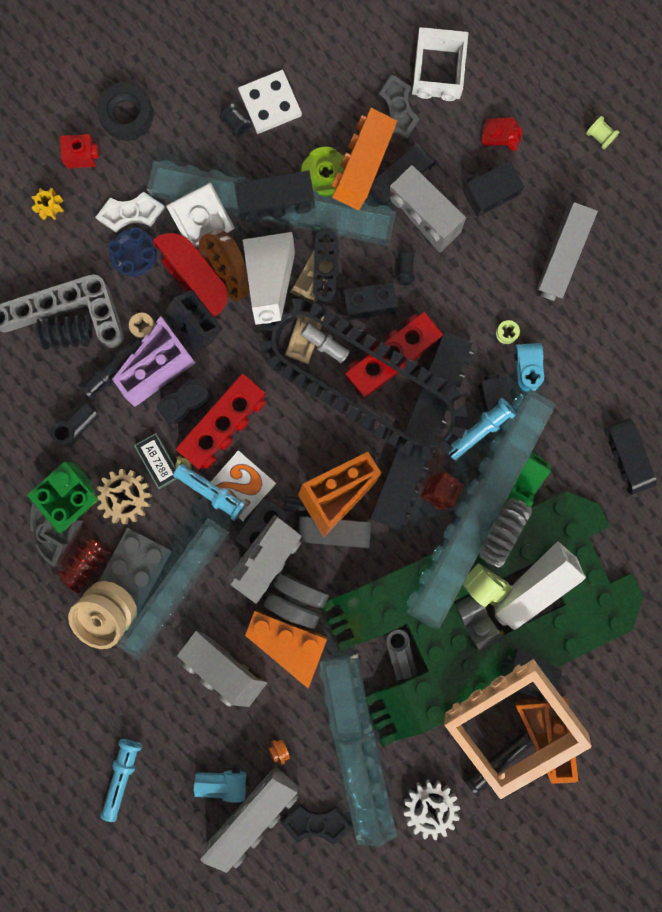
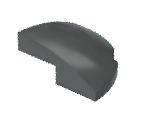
M32 503L30 527L31 531H36V537L40 542L36 543L35 546L41 556L51 566L58 567L73 545L84 520L78 518L65 531L59 534L35 504ZM36 515H37L38 525H39V526L37 527V529H36Z

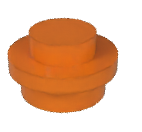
M282 739L277 742L273 740L271 741L272 747L268 748L270 756L274 763L279 762L282 766L286 760L290 759L288 750Z

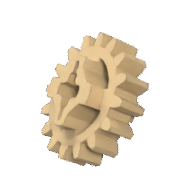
M120 469L119 475L115 472H110V480L107 478L101 479L105 485L104 487L97 486L96 488L101 492V495L97 497L102 502L97 508L98 510H106L103 515L104 518L113 516V523H117L121 518L122 524H128V518L136 522L138 521L137 514L145 516L146 513L143 507L151 506V504L146 502V498L152 497V494L146 493L145 490L150 485L141 483L144 479L143 476L139 475L135 478L134 471L130 470L128 475H126V471ZM124 480L120 486L111 488L116 482ZM135 485L139 490L140 497H137L133 490ZM114 493H125V495L129 496V498L133 499V501H122V499ZM108 497H110L113 502L112 508L109 505ZM131 505L136 506L134 510L124 514L127 507Z

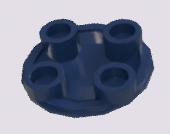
M138 227L121 232L108 244L109 258L112 266L120 274L127 277H137L147 273L157 259V248L154 247L153 238Z

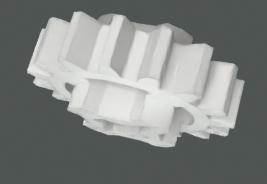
M429 779L426 780V786L424 787L419 782L416 783L418 790L415 792L410 789L408 792L411 799H404V804L409 807L403 810L404 816L409 817L406 820L407 825H414L413 832L415 835L422 831L423 839H426L428 834H432L433 839L437 840V833H441L446 837L447 828L455 829L452 821H459L460 819L458 814L454 812L460 810L459 804L453 803L457 799L455 793L449 794L451 789L448 785L442 789L441 783L438 780L434 786L431 785ZM429 793H435L441 796L436 798L430 796ZM421 799L420 808L414 812L417 801ZM426 801L435 809L437 818L428 811ZM448 810L446 818L442 820L444 812ZM424 823H430L434 826L424 825Z

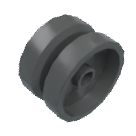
M279 572L273 585L277 590L286 595L283 596L274 592L269 593L263 606L290 622L315 629L320 616L317 611L307 605L322 608L325 606L329 594Z

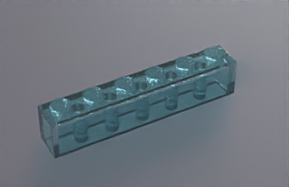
M207 518L118 643V647L136 660H140L145 656L231 534L229 530L212 518Z

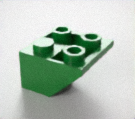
M66 461L27 494L59 534L65 531L99 501L89 478L75 462Z

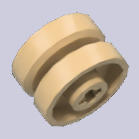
M107 581L96 582L71 607L68 614L69 625L73 633L90 647L98 649L111 648L118 643L124 632L133 624L137 616V607L132 596L121 586Z

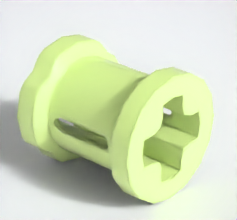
M601 116L589 128L586 134L588 136L592 135L602 144L601 148L605 150L620 132L618 130L614 131L604 122V117Z

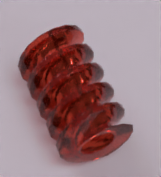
M82 537L81 540L85 546H75L79 554L70 553L68 555L73 562L62 563L66 569L65 572L61 570L56 571L60 581L78 594L81 592L78 586L85 587L87 584L84 578L91 579L93 577L91 570L97 571L99 569L96 561L104 562L106 558L103 553H111L107 547L94 538Z

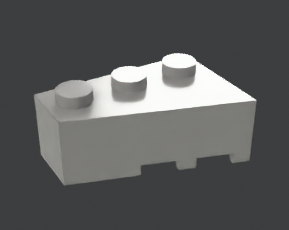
M413 165L390 185L389 195L392 203L405 212L408 218L439 253L461 233L466 217Z
M274 515L227 576L230 585L257 604L271 581L285 566V561L290 553L293 554L299 548L302 536Z
M195 631L177 655L183 661L182 666L192 674L197 673L201 677L200 682L210 690L214 688L220 694L218 698L227 706L250 707L268 682L263 678H256L248 671V666L244 663L241 665L229 655L230 653L205 633Z

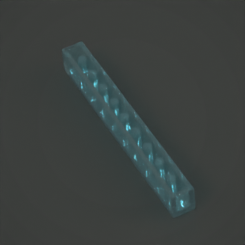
M162 160L161 162L153 161L147 190L153 198L174 202L211 182L226 212L240 216L234 183L245 182L248 179L240 175H234L233 177L224 176L223 173L216 170H210L209 172L200 171L199 168L192 165H186L185 167L176 166L171 161ZM313 191L315 208L311 209L310 212L304 214H297L296 212L286 213L281 218H272L271 216L261 218L263 221L316 232L328 229L340 237L389 247L396 211H392L390 207L384 205L377 207L368 206L366 202L363 203L358 211L332 198L333 195L325 197Z
M531 389L523 395L519 394L516 397L512 406L515 408L516 416L514 418L510 417L502 423L501 428L504 430L500 437L496 436L491 443L490 449L492 452L489 458L485 457L478 468L481 473L477 480L473 479L467 489L469 496L466 501H462L455 511L457 518L454 524L450 523L443 534V537L446 538L443 545L437 546L433 552L431 559L434 561L430 569L426 568L419 579V582L422 584L418 592L414 591L408 599L407 606H409V609L406 612L407 614L432 628L441 627L556 406L555 403Z

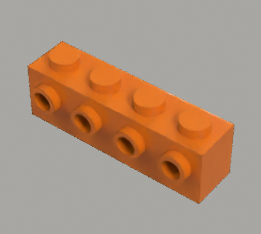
M370 108L367 116H361L356 126L359 133L358 135L353 134L348 148L352 149L351 153L346 152L340 164V167L344 168L343 172H338L332 183V186L335 187L332 198L358 211L360 210L368 196L397 120L373 108Z

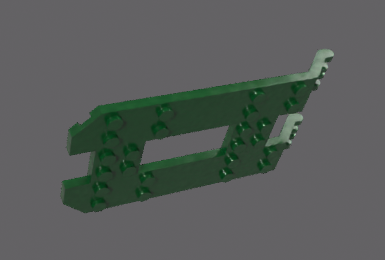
M566 491L532 506V513L505 563L499 568L486 563L484 559L480 558L479 554L493 527L492 525L368 584L327 600L325 606L320 608L321 612L329 611L337 605L340 606L343 612L326 619L327 625L330 626L343 619L347 621L331 629V634L335 636L350 628L353 637L337 642L336 645L339 652L380 637L406 624L426 666L427 671L409 680L376 690L361 698L364 706H369L382 699L385 705L380 709L369 712L370 720L384 714H389V716L372 724L375 730L382 729L385 725L391 723L395 727L394 731L380 736L379 741L382 746L397 740L424 734L444 724L445 712L452 709L453 704H460L467 700L474 691L478 689L483 690L490 686L491 682L501 674L506 656L512 657L516 649H520L557 668L633 630L643 599V594L633 573H628L609 582L588 538L610 527L600 504ZM559 541L577 557L586 578L560 597L563 605L524 623L515 631L512 629L501 634V641L478 651L474 647L454 604L455 600L470 594L461 581L478 563L500 578H504L537 562Z

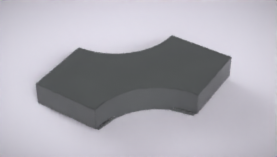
M391 74L378 93V97L387 105L389 117L397 120L393 133L407 141L419 122V117L411 110L408 102V95L412 86Z

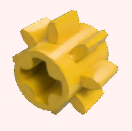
M40 188L39 193L31 197L36 204L31 208L35 213H39L43 220L47 216H51L55 220V215L58 212L64 211L59 206V203H62L64 200L60 195L56 196L53 188H50L49 191H43Z

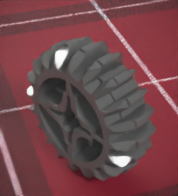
M509 499L479 552L480 558L498 568L503 566L532 513V508L521 500Z

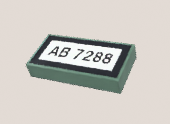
M157 433L134 445L158 489L177 480V478L173 477L176 466Z

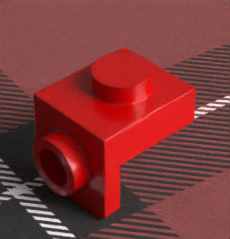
M513 117L485 119L481 143L485 146L507 145L511 151H517L518 143L522 140V129Z

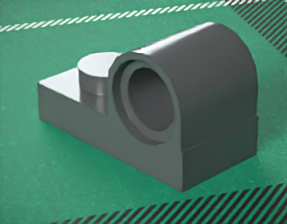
M471 595L454 602L466 630L478 651L502 640L501 634L489 618L486 608L479 604Z

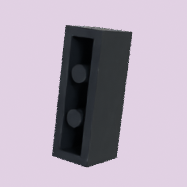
M310 171L234 183L241 221L257 222L262 217L268 216L281 218L286 213L291 212L304 214L315 208Z

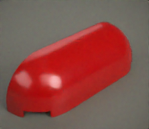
M166 233L154 238V247L158 248L164 256L160 259L185 293L193 290L213 317L220 314L228 299L226 286L195 246L186 237L175 233Z

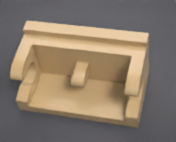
M313 250L297 282L290 291L291 294L304 299L311 305L317 301L313 293L315 250ZM323 261L319 265V270L323 273H328L333 269V264L330 261ZM323 279V289H324V287H325V285H326V283H327V280H324V279Z

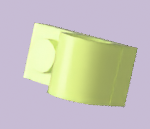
M479 563L461 581L470 595L484 607L489 603L496 607L513 590L508 582Z

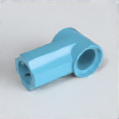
M232 770L223 773H196L194 797L222 798L226 802H242L245 800L246 772L232 773Z

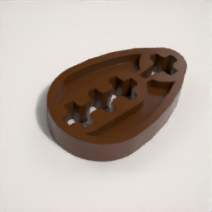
M219 229L203 235L198 245L199 253L223 281L228 296L233 301H239L248 296L250 289L247 269L234 239L228 233Z

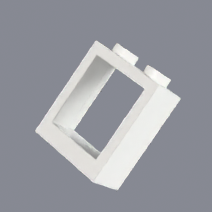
M419 27L412 89L413 95L423 99H428L432 96L441 97L445 101L460 99L464 84L468 32ZM423 49L458 52L455 84L420 81Z

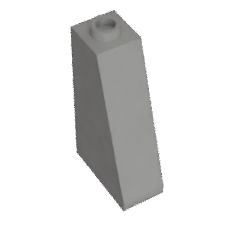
M575 202L567 205L536 289L542 291L541 297L555 301L556 297L563 299L597 215V210Z

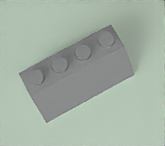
M275 766L207 842L200 860L204 864L226 873L232 866L236 869L245 859L246 855L244 853L250 846L254 849L262 840L263 835L261 833L267 827L273 828L281 818L279 813L284 807L289 809L298 799L296 795L298 793V786Z

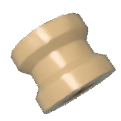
M137 313L129 321L131 333L139 340H143L146 335L148 336L156 326L154 320L146 313Z

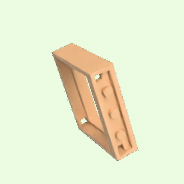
M534 659L523 666L517 665L510 674L505 677H497L491 682L490 686L483 690L478 689L474 691L467 700L460 704H453V708L445 712V727L500 799L592 747L589 733ZM534 682L570 730V733L498 774L461 724L529 683Z

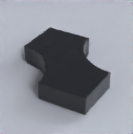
M299 804L280 821L281 825L297 843L308 837H320L335 845L353 828V825L336 806L329 811L317 813L309 811Z

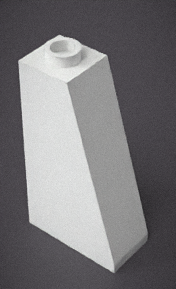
M292 232L244 239L243 245L255 324L281 321L295 256Z
M559 541L556 542L511 586L513 590L496 607L494 606L495 618L503 626L508 625L515 631L581 583L586 577L577 557Z

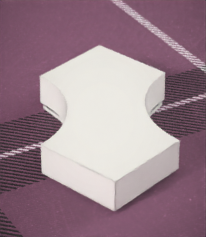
M142 192L131 201L121 202L109 198L95 218L117 233L122 227L131 223H142L151 227L165 207L145 192Z

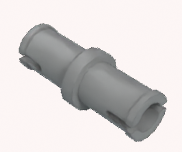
M310 322L304 326L300 333L302 337L316 345L318 351L326 352L339 363H342L349 354V350L333 340L332 335L323 333L311 325Z

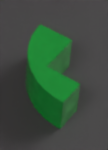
M530 451L507 487L500 506L504 508L509 499L515 498L531 507L535 493L551 472V464Z

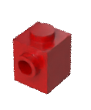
M90 134L60 136L61 161L66 168L96 167V158H100V149L98 143L94 142Z

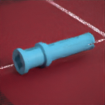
M500 398L498 404L493 409L482 413L481 420L468 430L465 439L459 438L451 444L454 449H458L451 458L458 460L460 456L490 431L497 432L500 429L499 426L510 417L514 418L516 413L505 399Z
M183 463L177 467L173 474V477L212 501L215 509L220 508L229 514L233 521L240 516L247 504L246 501H240L229 494L227 488H218Z
M120 739L119 753L117 759L112 764L114 774L100 816L105 821L115 822L117 820V814L129 775L135 771L134 762L137 752L142 748L140 743L127 739ZM119 785L114 803H112L116 788Z

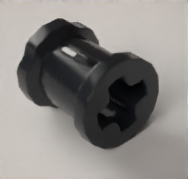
M231 104L222 111L219 118L232 129L233 136L239 138L251 128L252 123L241 115L236 104Z

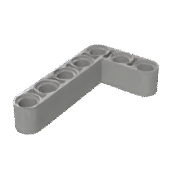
M88 275L0 304V316L5 314V320L0 324V332L3 333L34 324L38 318L40 321H43L45 318L50 319L88 306L97 337L107 347L116 348L124 340V333L110 289L106 282L98 275ZM101 284L99 292L91 293L94 285ZM77 292L75 300L68 301L69 294ZM53 299V305L48 309H44L46 301ZM29 307V313L21 317L23 308ZM103 307H108V313L103 317H99V310ZM116 330L114 339L106 340L108 331Z

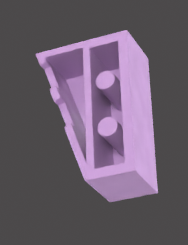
M161 316L156 321L157 325L152 332L143 338V343L134 355L131 354L112 379L123 396L134 407L195 364Z

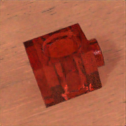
M446 472L430 476L420 498L438 510L452 508L455 506L465 485Z

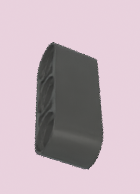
M299 517L298 533L302 536L300 541L303 543L370 548L372 523L340 520L323 538L311 517Z

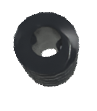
M76 315L74 323L71 322L69 316H66L64 324L61 323L59 317H56L53 325L49 318H45L44 325L41 324L38 318L36 321V337L40 347L48 350L50 346L53 349H58L60 345L62 348H68L71 344L72 347L77 348L80 343L83 347L89 346L92 339L90 316L85 315V321L81 322L79 315Z

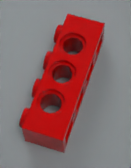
M425 312L419 316L417 314L412 315L405 321L407 326L400 331L395 329L385 337L387 341L384 344L407 358L399 367L402 370L405 368L408 359L414 361L440 341L443 336ZM408 334L415 335L418 343L414 345L408 344L405 336ZM379 345L372 352L377 353ZM366 353L367 357L361 362L358 359L352 362L346 368L348 372L345 373V378L363 400L399 373ZM370 364L378 366L380 372L372 376L366 372L365 368Z
M242 373L176 450L197 469L202 471L205 467L208 470L217 460L215 457L220 449L226 450L233 442L232 435L237 430L241 432L249 424L250 420L248 417L254 411L258 413L267 403L264 400L267 397L266 393ZM243 399L247 402V407L243 411H235V402ZM228 418L230 420L229 428L224 431L219 430L217 426L219 420ZM212 437L213 446L207 450L202 449L201 441L203 438Z

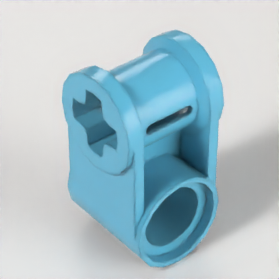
M542 344L515 345L514 354H517L515 365L517 367L519 387L525 392H534L544 381ZM529 374H531L533 379H536L533 384H531L530 380H526Z

